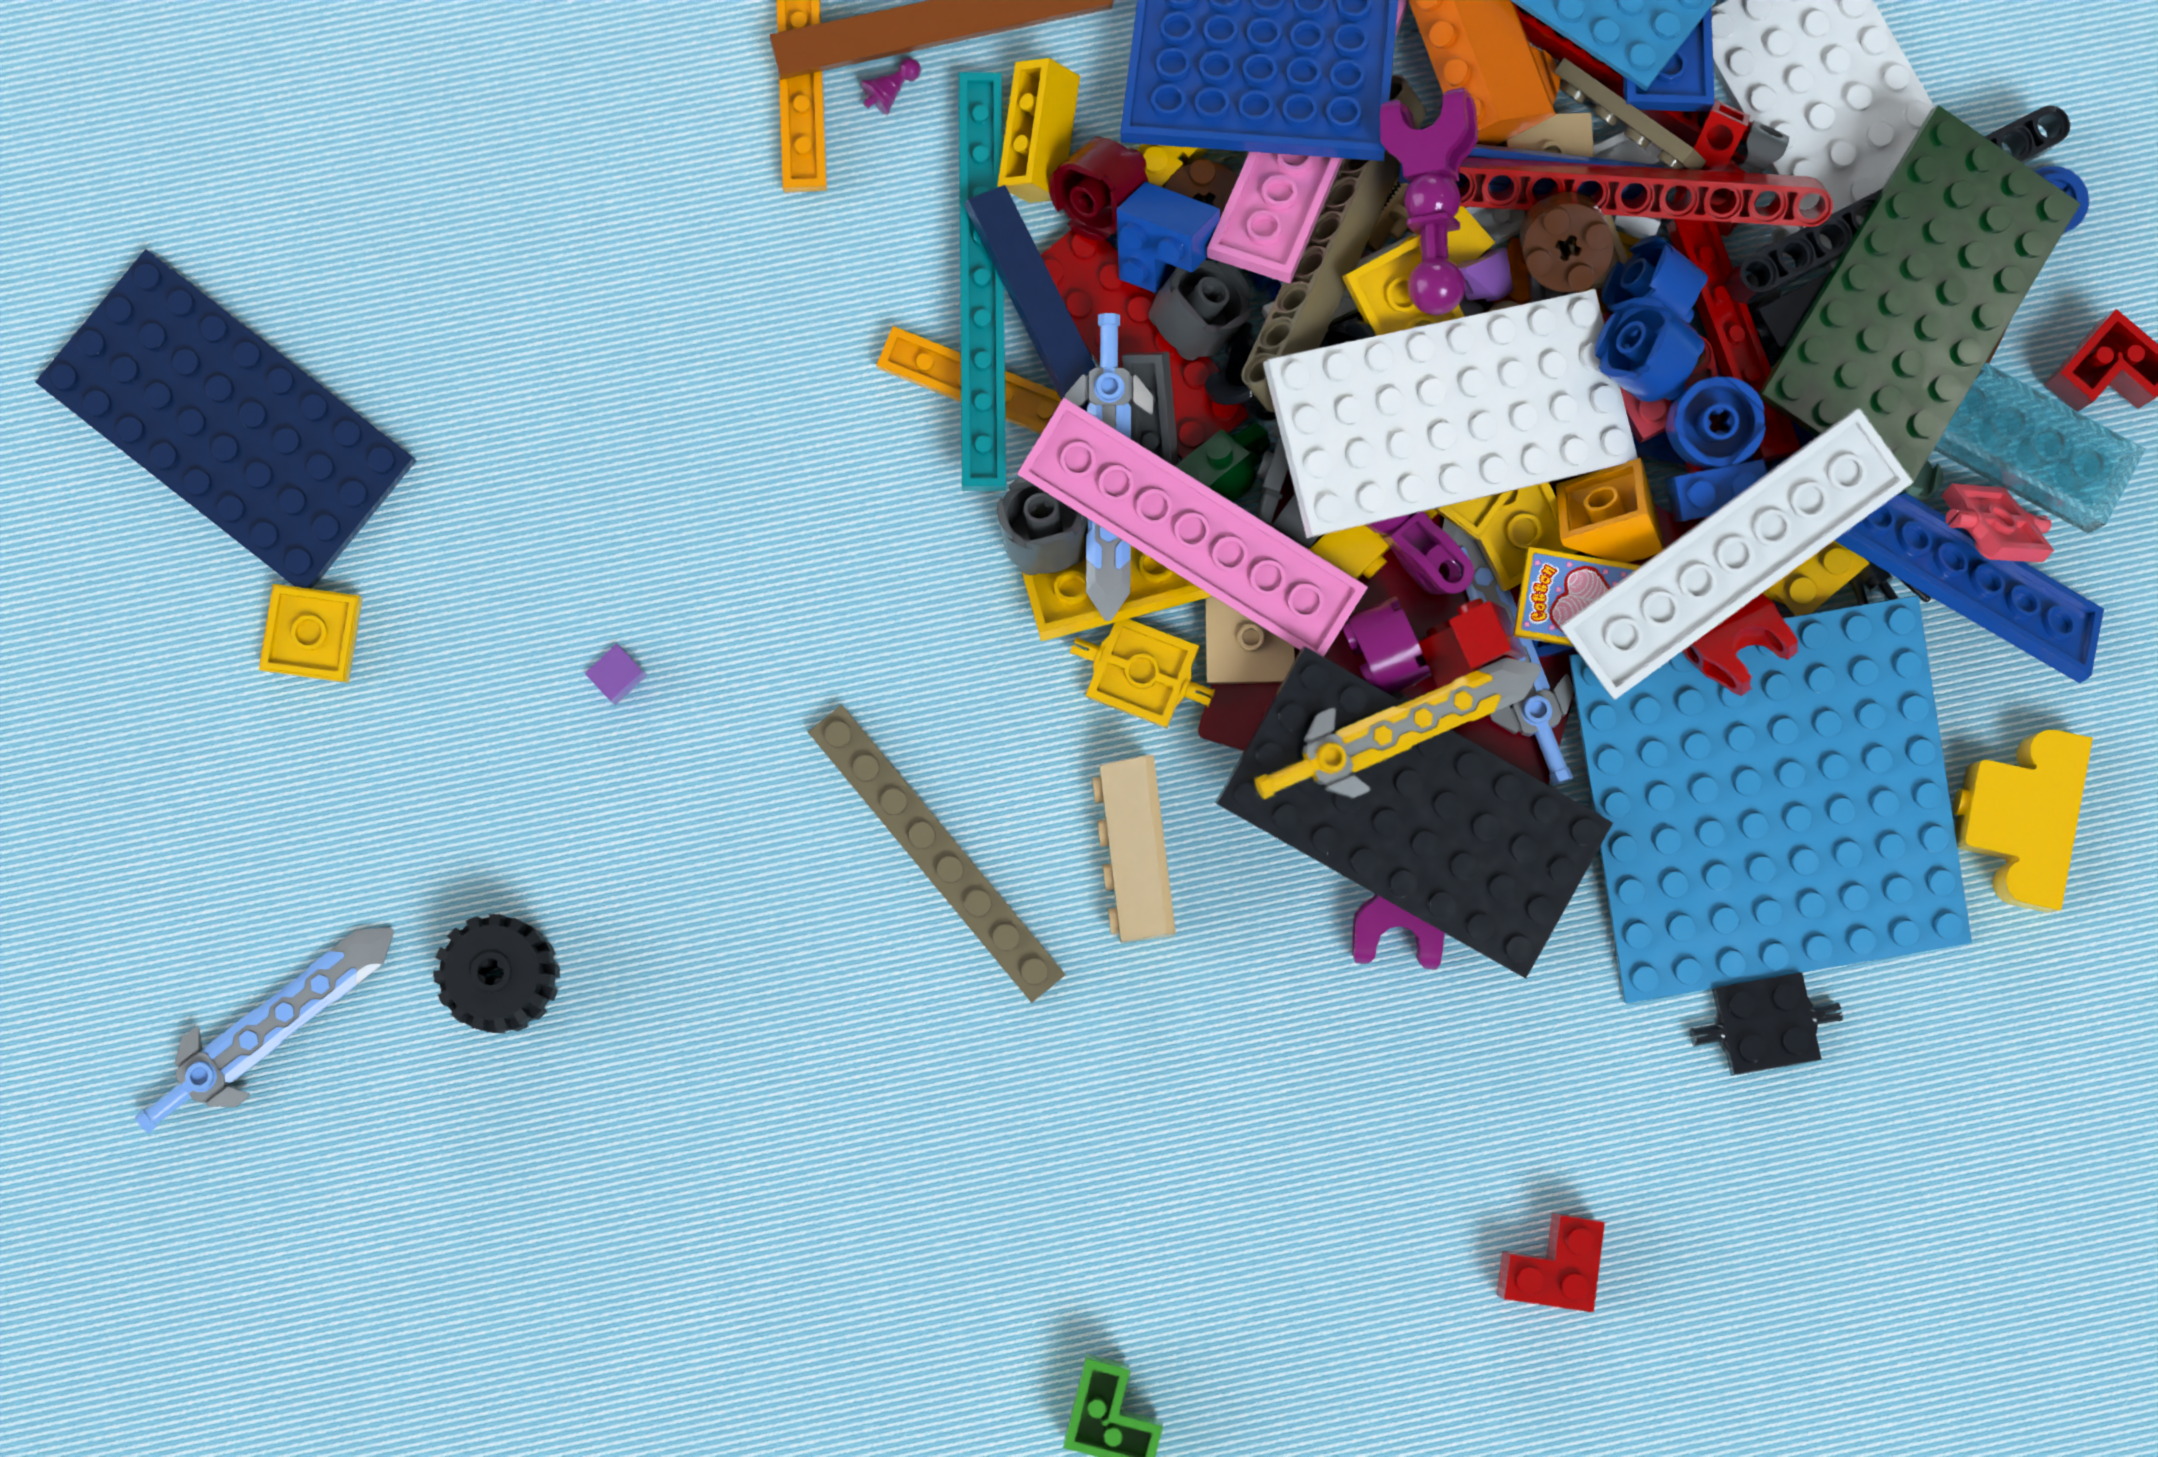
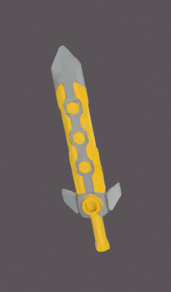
M1504 658L1455 679L1451 684L1397 707L1388 708L1337 730L1332 735L1331 731L1334 730L1336 709H1328L1316 715L1304 738V741L1307 742V746L1303 750L1305 760L1268 776L1264 774L1255 778L1256 788L1260 796L1266 799L1273 796L1274 792L1312 776L1316 783L1326 785L1325 789L1327 791L1355 798L1370 791V787L1356 776H1350L1348 773L1360 771L1406 751L1419 742L1468 721H1475L1525 699L1539 676L1541 667L1535 663Z

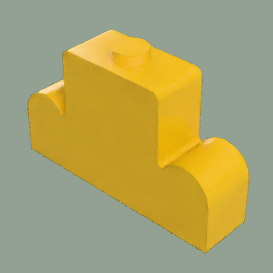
M2045 730L2026 737L2019 744L2017 749L2019 766L1991 760H1982L1967 766L1963 789H1958L1953 803V813L1958 815L1955 827L1957 848L2006 860V864L2002 865L1993 877V889L2003 902L2045 913L2062 910L2092 746V737L2059 730Z

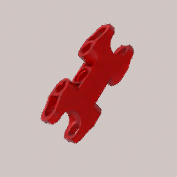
M1655 504L1661 525L1663 549H1665L1692 528L1685 521L1673 523L1672 514ZM1656 555L1650 556L1649 558L1644 560H1636L1633 562H1629L1627 564L1642 566ZM1761 593L1685 648L1682 653L1707 678L1718 682L1732 693L1743 696L1752 689L1750 686L1752 676L1749 674L1747 667L1736 656L1738 651L1746 646L1759 645L1768 648L1781 659L1789 660L1798 652V640L1779 614L1774 603Z

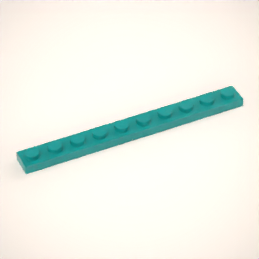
M959 72L962 491H1006L1004 284L964 206L969 198L998 188L1002 157V72Z

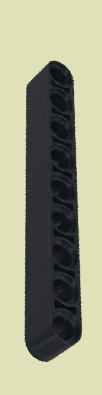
M2048 105L1984 137L2001 149H2003L2002 143L2006 144L2010 148L2012 156L2025 164L2043 155L2064 140L2070 131V120L2064 110L2057 106ZM2038 125L2044 128V130L2047 133V137L2041 134V132L2038 129ZM1882 189L1831 214L1824 223L1818 226L1805 227L1750 255L1729 272L1726 278L1728 294L1739 303L1749 304L1841 258L1860 227L1856 216L1865 219ZM1820 234L1828 237L1832 249H1828L1821 243ZM1783 253L1791 255L1795 262V268L1788 266L1784 262ZM1745 271H1749L1757 277L1758 287L1751 285L1747 281Z

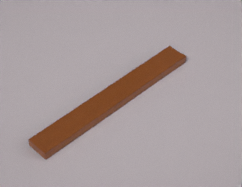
M928 0L770 34V43L779 78L783 80L1112 9L1113 0Z

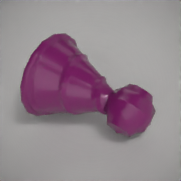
M907 57L900 62L899 71L869 80H862L860 83L861 87L868 97L863 101L864 106L868 109L874 104L882 114L889 115L890 108L894 104V100L901 90L904 81H915L919 78L921 72L919 62L914 58Z

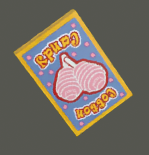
M1528 547L1513 636L1574 647L1559 626L1641 566Z

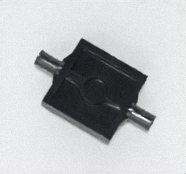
M1801 972L1715 987L1712 989L1717 1010L1715 1025L1690 1028V1037L1708 1034V1036L1693 1038L1691 1042L1694 1047L1719 1042L1727 1056L1731 1076L1822 1060L1816 1036L1818 1024L1842 1021L1843 1013L1824 1014L1841 1010L1839 1002L1813 1007L1807 996Z

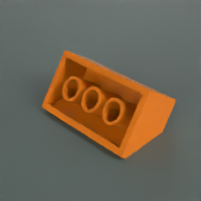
M1408 0L1443 95L1448 90L1465 87L1474 99L1478 125V140L1476 144L1496 146L1556 115L1518 13L1511 0Z

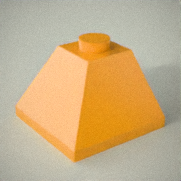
M1641 458L1556 484L1560 539L1563 546L1604 560L1621 563L1644 560L1664 550L1661 525Z

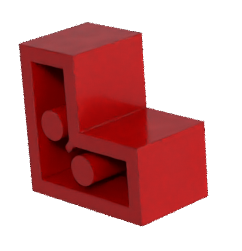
M2115 309L2092 328L2044 385L2075 412L2094 402L2108 385L2135 408L2139 409L2158 396V343L2119 310Z
M1482 598L1472 600L1457 609L1458 616L1426 631L1428 638L1418 642L1438 689L1451 684L1455 679L1504 658L1519 660L1527 656L1519 637L1513 636L1514 626L1506 609L1490 600L1484 603Z
M1552 1213L1546 1257L1502 1251L1497 1296L1504 1300L1594 1313L1605 1222L1597 1219Z

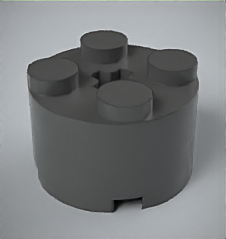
M1204 260L1193 272L1177 267L1156 294L1152 307L1149 310V319L1157 327L1163 338L1177 349L1178 354L1182 358L1196 360L1198 357L1212 356L1226 347L1228 342L1250 317L1252 308L1249 309V299L1252 296L1250 286L1234 266L1220 261L1215 263Z
M1019 477L1009 485L1010 490L1003 499L1000 498L997 506L1004 548L1009 558L1026 575L1054 573L1081 563L1086 557L1088 518L1024 478Z

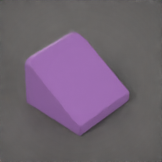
M615 644L585 673L614 705H617L647 676L618 644Z

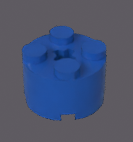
M1654 235L1643 238L1628 249L1634 255L1624 265L1617 261L1610 270L1602 288V302L1608 306L1606 308L1612 314L1616 311L1623 314L1633 307L1629 302L1641 297H1652L1658 299L1689 324L1694 316V310L1691 308L1707 282V274L1659 236Z
M1652 297L1637 298L1629 302L1633 307L1625 313L1620 314L1616 311L1600 331L1595 345V356L1600 359L1601 367H1598L1604 375L1640 401L1654 402L1663 398L1674 400L1685 390L1686 380L1694 370L1698 357L1704 350L1705 342L1690 324L1658 299Z
M1710 377L1686 387L1683 393L1674 399L1667 415L1665 430L1673 449L1683 460L1699 468L1716 469L1742 462L1756 451L1765 433V410L1760 396L1747 383L1731 377ZM1720 414L1723 418L1719 425L1723 428V431L1712 432L1709 429L1711 421L1708 416Z

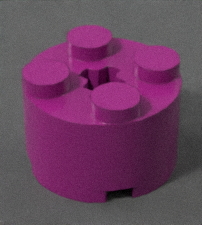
M1396 595L1350 615L1348 618L1349 623L1344 624L1342 627L1354 656L1363 652L1367 663L1359 666L1365 681L1389 695L1432 676L1428 665L1419 668V665L1425 663L1422 657L1423 653L1403 608L1396 610L1400 608Z

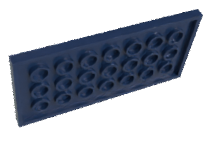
M147 249L143 251L35 381L36 384L294 587L313 589L417 461Z

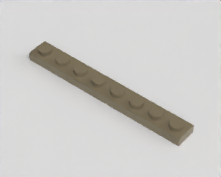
M842 704L808 731L814 741L1031 1003L1066 975Z

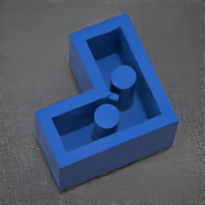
M1145 181L1117 208L1119 279L1156 293L1177 267L1193 272L1207 258V247L1220 220V209Z
M1764 459L1665 479L1673 523L1712 515L1766 475Z

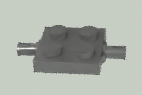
M1277 419L1271 437L1279 439L1274 453L1265 451L1257 474V478L1264 480V484L1261 490L1263 494L1255 516L1269 524L1272 523L1271 521L1279 499L1283 497L1279 493L1289 467Z

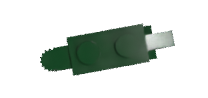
M1257 422L1237 435L1233 434L1230 436L1221 429L1176 464L1175 467L1234 503L1251 489L1256 480L1254 467L1260 462V456L1271 447L1268 431Z

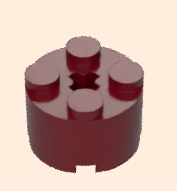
M1095 136L1061 163L1052 173L1049 179L1051 201L1057 212L1063 209L1071 219L1067 225L1074 232L1090 240H1104L1117 232V208L1145 181L1149 182L1144 171L1147 165L1146 160L1136 149H1127L1114 140Z

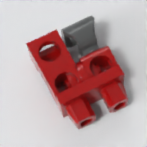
M1715 100V104L1708 112L1692 148L1706 161L1700 170L1764 174L1763 171L1766 170L1769 164L1779 160L1784 155L1789 143V136L1753 120L1747 138L1748 153L1744 161L1738 163L1731 160L1748 127L1750 115ZM1675 186L1674 189L1677 191L1674 202L1683 199L1686 195L1687 187ZM1727 188L1716 190L1711 195L1710 203L1715 205L1723 204L1730 198L1731 190ZM1761 193L1756 197L1754 205L1757 202ZM1715 221L1719 233L1726 237L1738 225L1736 222Z

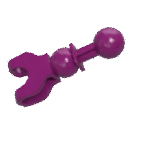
M1465 87L1451 89L1444 93L1440 117L1432 126L1423 130L1415 129L1413 114L1400 100L1384 102L1380 108L1381 143L1402 164L1403 177L1410 182L1404 197L1405 208L1410 217L1407 219V227L1417 235L1421 234L1422 262L1410 274L1408 294L1415 307L1429 315H1443L1454 310L1460 304L1465 293L1464 275L1460 268L1449 260L1447 232L1460 229V222L1454 218L1459 211L1461 202L1459 190L1455 182L1459 181V167L1462 161L1471 153L1478 140L1476 106L1473 97Z
M1424 512L1365 525L1374 533L1385 535L1382 539L1392 549L1399 563L1428 594L1459 593L1467 589L1471 584L1475 572L1471 560L1456 542L1432 522ZM1441 564L1446 569L1445 579L1439 572V567Z
M1374 894L1373 897L1363 902L1354 913L1352 956L1356 964L1372 962L1376 957L1380 936L1389 928L1402 926L1410 929L1415 935L1416 958L1419 964L1424 969L1436 970L1441 964L1445 933Z

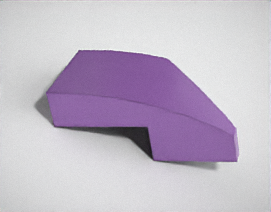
M1506 247L1489 249L1480 259L1462 261L1458 265L1464 275L1465 296L1468 301L1484 298L1487 302L1495 301L1505 297L1514 290Z

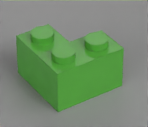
M1086 1353L1063 1441V1448L1095 1457H1156L1163 1429L1162 1420L1121 1410L1130 1374L1129 1364Z

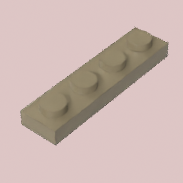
M1566 58L1562 60L1554 71L1565 82L1561 88L1564 93L1579 104H1582L1585 99L1591 101L1596 105L1592 112L1613 127L1617 121L1629 128L1624 135L1644 150L1649 144L1661 151L1657 158L1669 168L1681 169L1684 167L1689 170H1700L1706 163L1705 159L1694 148L1631 104H1626L1623 98Z

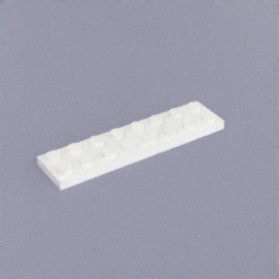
M1860 408L1855 409L1559 627L1611 698L1615 700L1912 484L1913 481Z

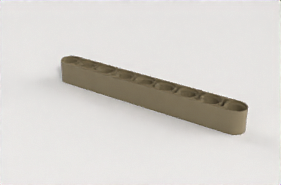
M1393 75L1391 77L1389 101L1398 99L1408 107L1413 114L1415 129H1419L1426 114L1425 106L1403 76ZM1386 149L1384 161L1343 159L1291 284L1283 282L1241 374L1242 381L1268 411L1275 412L1263 362L1268 359L1319 349L1347 287L1341 276L1355 270L1397 179L1400 162Z

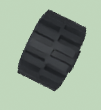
M489 914L488 918L476 916L466 920L467 926L463 929L454 928L447 935L451 940L445 949L439 947L436 959L441 960L439 970H433L434 983L439 984L441 993L437 994L442 1005L449 1007L452 1011L451 1016L459 1022L471 1026V1028L491 1033L506 1034V1031H520L529 1027L527 1023L533 1019L539 1020L547 1012L544 1007L549 1000H555L558 992L554 988L555 978H560V967L554 962L553 956L556 953L552 945L545 941L542 933L514 917L509 918L502 914ZM497 962L498 967L504 970L503 978H496L494 985H492V979L485 977L486 969H493Z

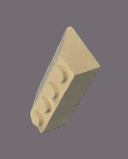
M1154 755L1100 765V776L1092 777L1095 803H1104L1105 820L1097 821L1100 847L1109 846L1111 864H1103L1105 890H1114L1116 907L1108 908L1111 935L1119 934L1120 943L1173 937L1176 931Z

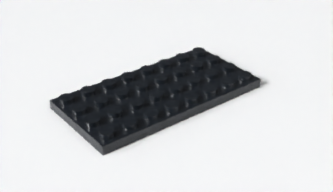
M1302 647L1215 804L1526 979L1613 822L1450 729L1360 771L1348 773L1350 776H1356L1370 787V791L1355 798L1327 791L1325 789L1326 785L1316 783L1311 776L1274 792V795L1269 798L1263 799L1256 788L1255 778L1264 774L1268 776L1305 760L1303 750L1307 746V742L1304 741V738L1317 714L1331 708L1336 709L1334 730L1331 731L1332 735L1337 730L1388 708L1404 704L1309 648Z

